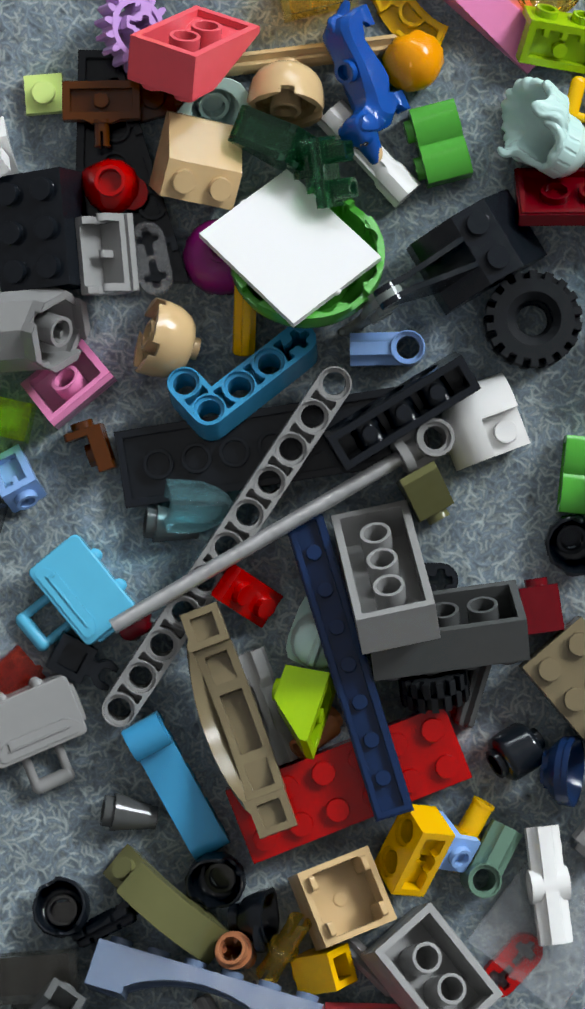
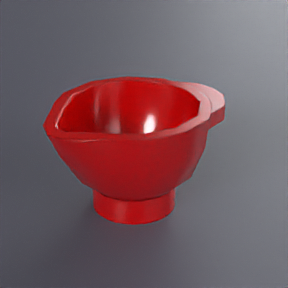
M107 158L82 171L85 195L90 204L102 213H121L126 210L136 211L143 207L148 199L149 192L146 183L137 176L135 169L123 160Z

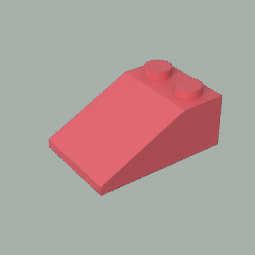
M195 5L130 35L127 79L142 84V87L146 90L163 91L172 94L178 101L195 102L198 98L214 91L259 35L260 26Z

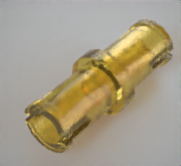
M300 912L290 913L280 933L271 938L268 943L269 951L256 969V975L259 979L268 970L269 972L264 980L277 983L288 962L295 960L299 953L298 946L312 927L308 917L302 926L298 925L304 914Z

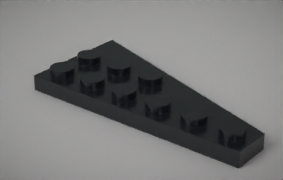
M78 50V81L126 80L122 65L118 67L112 66L114 58L112 54L103 56V50ZM139 121L118 122L110 125L111 147L106 149L103 147V133L101 134L102 149L94 148V125L77 122L76 171L82 172L85 168L107 158L119 159L134 168L137 176L146 183L149 194L144 206L136 211L126 210L121 212L133 213L139 283L190 284L163 196L158 195L149 186L153 164ZM83 190L85 216L96 217V213L102 212L90 204Z

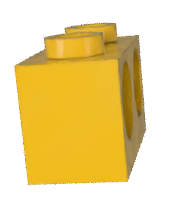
M412 804L414 811L397 815L374 862L380 877L392 895L424 897L455 838V834L436 806Z

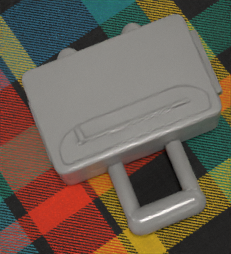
M58 673L44 679L32 677L29 680V685L6 695L0 692V769L21 761L30 781L32 791L35 794H43L71 782L75 778V771L70 764L62 743L79 737L87 731L84 720H87L75 687L73 683L68 682L65 676ZM54 747L62 769L38 778L30 757Z

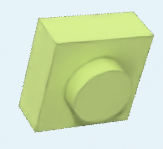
M62 73L23 76L27 116L62 113Z

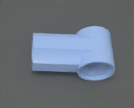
M413 330L350 333L351 367H411L420 363L425 355L424 339ZM407 338L415 340L419 345L418 354L410 359L401 357L397 352V346L400 341Z

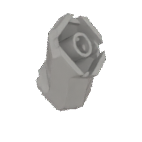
M57 287L0 292V373L43 369L57 373L76 362L82 350L77 349L80 339L87 340L91 330L87 303L80 298L72 296L73 294L67 290Z

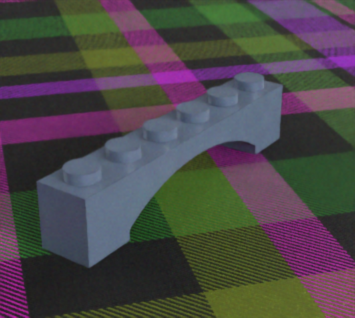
M111 936L110 941L98 939L84 982L91 991L124 1001L127 1000L129 993L139 990L179 987L214 994L244 1009H325L323 1004L318 1003L319 997L311 993L296 991L294 996L280 992L282 987L276 983L259 980L258 985L243 981V974L224 968L221 970V974L206 970V963L192 958H185L183 963L169 959L170 953L155 947H148L147 952L132 948L133 942L117 936Z

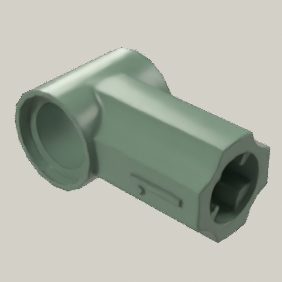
M491 819L481 838V845L465 872L460 873V882L463 888L480 898H490L496 895L502 885V875L523 834ZM480 869H486L489 876L488 882L484 887L476 889L473 884L474 874Z

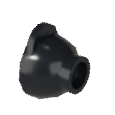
M273 887L254 892L244 897L241 903H234L229 906L227 913L229 931L244 933L250 942L253 943L257 953H265L268 947L275 944L279 933L280 917L277 894Z

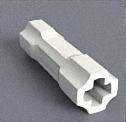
M344 100L338 101L322 116L317 124L336 145L343 147L374 180L376 188L395 208L398 207L417 190L421 183L401 162L396 161L383 146L382 159L375 165H372L358 149L349 148L341 140L338 129L353 114V111Z

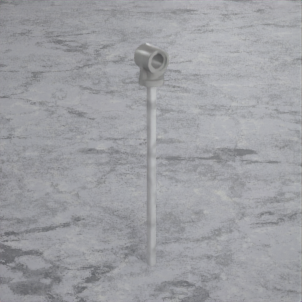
M432 418L390 444L393 453L111 618L109 622L115 633L117 634L397 468L402 467L409 475L440 456L445 455L452 449L455 442L452 426L441 418ZM428 428L438 431L441 436V444L438 449H431L424 442V433Z

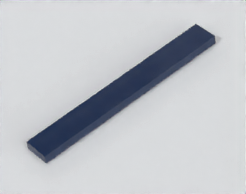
M321 513L287 534L375 821L378 822L414 811L367 656L366 654L362 655L350 601L324 517Z

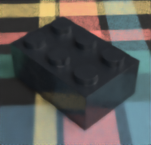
M54 167L2 176L0 178L1 292L53 287L67 291L81 289L75 218L85 216L82 172Z

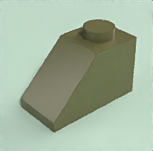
M434 461L396 482L418 523L427 519L429 525H432L450 515L447 507L454 504V501Z

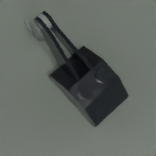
M505 189L485 197L453 215L410 244L406 250L416 267L384 284L367 297L369 301L362 307L363 311L358 317L338 330V335L341 337L347 336L371 323L374 325L391 315L392 311L399 304L434 295L443 312L447 315L499 285L505 279L511 278L513 274L519 273L543 259L547 253L530 226H519L516 202L509 190ZM420 272L425 281L403 290L400 284Z

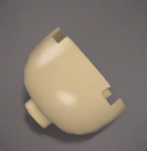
M286 57L271 62L259 69L250 83L247 103L251 107L248 106V114L257 123L277 129L278 122L290 123V129L310 127L319 122L323 115L325 98L322 82L316 72L294 58Z
M157 297L154 298L144 315L150 317L151 320L146 324L143 334L139 331L133 364L135 367H138L135 370L137 373L164 378L168 377L173 370L185 367L189 359L196 360L201 347V338L196 337V324L192 316L183 307L171 301Z

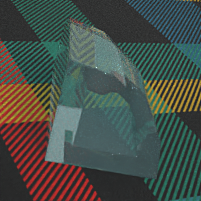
M166 479L164 498H169L170 501L168 516L164 517L166 533L190 534L205 532L222 522L232 507L233 501L226 492L206 482Z

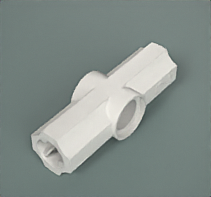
M559 824L524 828L529 869L526 870V887L530 904L534 906L538 945L548 946L573 942L568 903V900L571 899V881L568 868L563 864Z

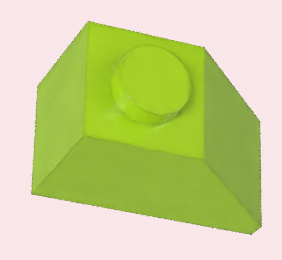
M286 664L281 678H276L273 684L272 700L276 702L282 720L304 756L314 760L336 690L329 672Z

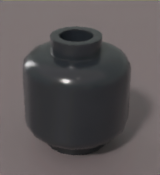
M514 723L489 740V750L486 752V758L498 777H506L517 781L542 764V749L545 748V741L537 729H529L523 724Z

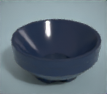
M563 736L549 750H545L542 755L540 783L543 784L544 788L548 789L550 796L559 805H565L566 807H575L577 805L583 786L585 756L583 742L579 736Z

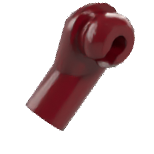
M152 613L119 632L120 636L128 641L139 640L142 635L149 632L152 628L153 623L150 622Z

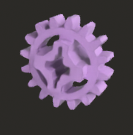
M106 0V4L98 7L97 10L103 17L94 21V25L102 29V34L96 36V41L105 42L106 47L103 49L102 54L103 56L113 55V67L124 64V72L127 73L130 35L163 20L162 15L166 9L164 7L157 9L154 6L156 0Z

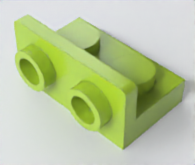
M539 3L536 7L524 5L522 14L526 23L516 53L518 62L585 74V11L574 10L572 14L561 12L556 7L544 3Z

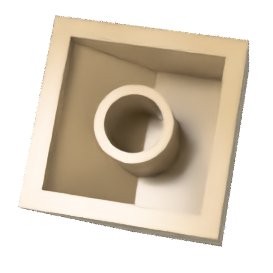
M167 110L149 186L160 196L232 210L242 177V128L237 125Z

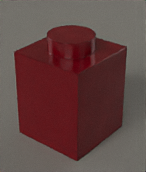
M547 577L524 580L525 588H518L527 618L528 635L565 630L558 583L548 584Z

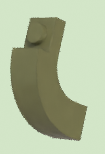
M127 844L103 872L105 877L117 888L116 892L150 924L182 949L209 965L215 958L214 950L217 940L224 933L229 932V930L210 911L198 905L174 887L134 847Z

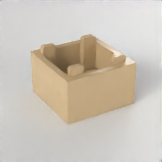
M368 845L288 878L316 951L328 948L397 919Z

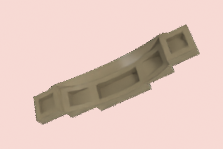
M213 602L179 615L188 638V668L199 719L210 750L228 786L242 807L251 814L260 839L299 826L250 683L245 676L235 645L230 638L218 603Z

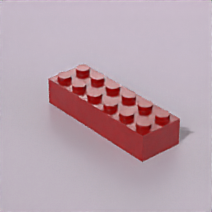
M439 709V713L432 714V710H428L426 714L419 713L418 711L387 723L411 802L472 778L448 714L444 709ZM350 738L317 751L314 760L299 758L279 766L286 786V792L299 826L260 839L251 814L242 807L230 787H226L225 790L254 864L374 817Z

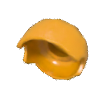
M413 30L408 35L395 37L382 56V65L389 76L390 84L405 92H416L429 87L439 76L444 64L443 48L434 36L421 30Z

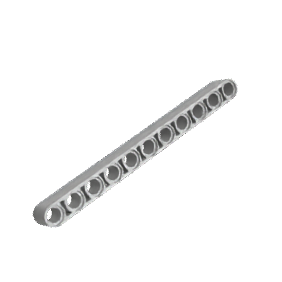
M337 365L328 366L318 373L186 574L220 555L215 547V543L220 537H233L237 544L259 531L349 395L352 388V379L344 368ZM338 372L344 377L345 386L340 393L329 394L324 390L323 380L327 374ZM309 405L319 406L323 411V420L315 427H309L301 420L303 409ZM287 438H295L302 444L300 455L294 459L283 457L279 451L281 443ZM274 471L280 476L281 482L276 490L265 491L259 486L258 478L263 472ZM245 503H251L259 510L258 519L250 524L241 522L236 514L237 509ZM226 570L216 575V582L211 587L202 588L197 586L165 605L153 623L151 630L147 632L106 694L102 704V716L109 725L124 727L134 720L187 640L181 619H178L173 613V606L180 601L191 603L194 609L210 604L214 599L210 594ZM159 633L167 634L172 638L173 647L166 652L157 651L152 645V638ZM136 666L147 667L152 674V679L145 684L136 683L132 679L130 671ZM116 698L125 699L129 703L131 711L124 716L115 715L111 711L109 703Z

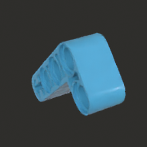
M287 327L213 386H210L193 368L185 366L175 369L169 374L167 379L171 404L201 438L209 441L218 440L314 366L318 359L316 333L312 328ZM271 366L279 369L274 374H264L262 372L263 369ZM186 386L195 388L189 394L183 395L177 393L181 388ZM237 390H247L249 392L242 398L232 396ZM208 413L219 415L213 421L202 420L203 416Z
M157 710L124 728L121 733L136 761L141 762L187 848L196 860L203 854L216 851L231 843L207 796L204 797L200 790L202 787L189 764L185 763L181 749L170 729L167 730L165 727L164 719Z

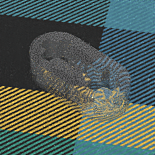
M141 222L134 227L139 283L147 294L161 296L167 293L173 284V272L165 236L157 224ZM149 230L152 236L158 235V240L152 244L154 251L152 256H147L143 244L137 245V240L142 238V231ZM156 261L158 271L167 274V278L161 280V287L154 288L152 282L145 283V277L151 275L150 262Z

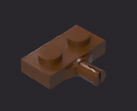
M131 80L62 81L63 122H85L94 125V148L102 149V133L104 149L110 148V125L118 122L141 121V84Z

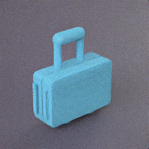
M70 536L29 570V576L44 595L22 613H19L15 621L38 651L48 650L59 639L63 631L68 632L71 629L76 632L86 645H93L98 641L102 643L115 632L109 620L136 604L125 591L127 587L126 581L121 578L115 579L101 562L102 552L96 548L91 549L81 536ZM51 602L66 621L46 637L31 617Z

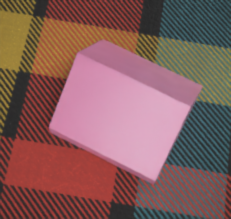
M80 339L77 349L82 350L76 362L57 373L46 369L36 370L20 384L48 421L58 430L117 381L83 339Z

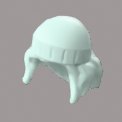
M525 77L516 80L513 88L505 91L507 99L501 101V118L503 120L501 129L505 132L503 136L505 147H498V154L503 158L512 157L515 161L534 167L553 179L563 178L575 173L585 162V127L579 119L569 113V98L559 91L550 80L544 81L537 77Z

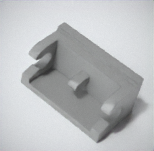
M96 213V217H76L75 228L81 295L117 296L139 291L133 213Z

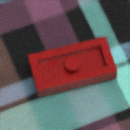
M236 564L226 570L210 594L261 628L268 618L272 616L283 598L277 591Z

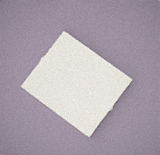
M288 169L247 199H243L240 204L199 233V238L293 328L334 296H338L343 289L381 261V256Z

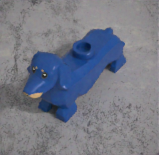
M344 0L336 14L328 18L327 26L322 36L335 66V77L342 83L353 114L338 129V134L349 148L358 149L372 165H375L383 156L378 132L389 127L395 113H402L411 107L403 90L390 92L389 76L365 40L363 25L369 27L375 24L368 5L364 4L350 10V1Z

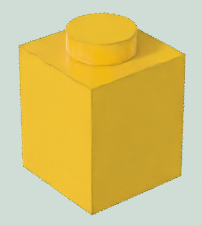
M348 943L336 944L319 951L312 948L290 958L292 976L298 991L308 992L313 995L337 992L358 981Z

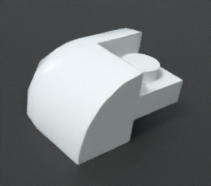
M503 373L477 381L481 389L442 412L441 419L447 421L452 426L455 434V442L449 454L456 472L531 443L519 414L517 401Z

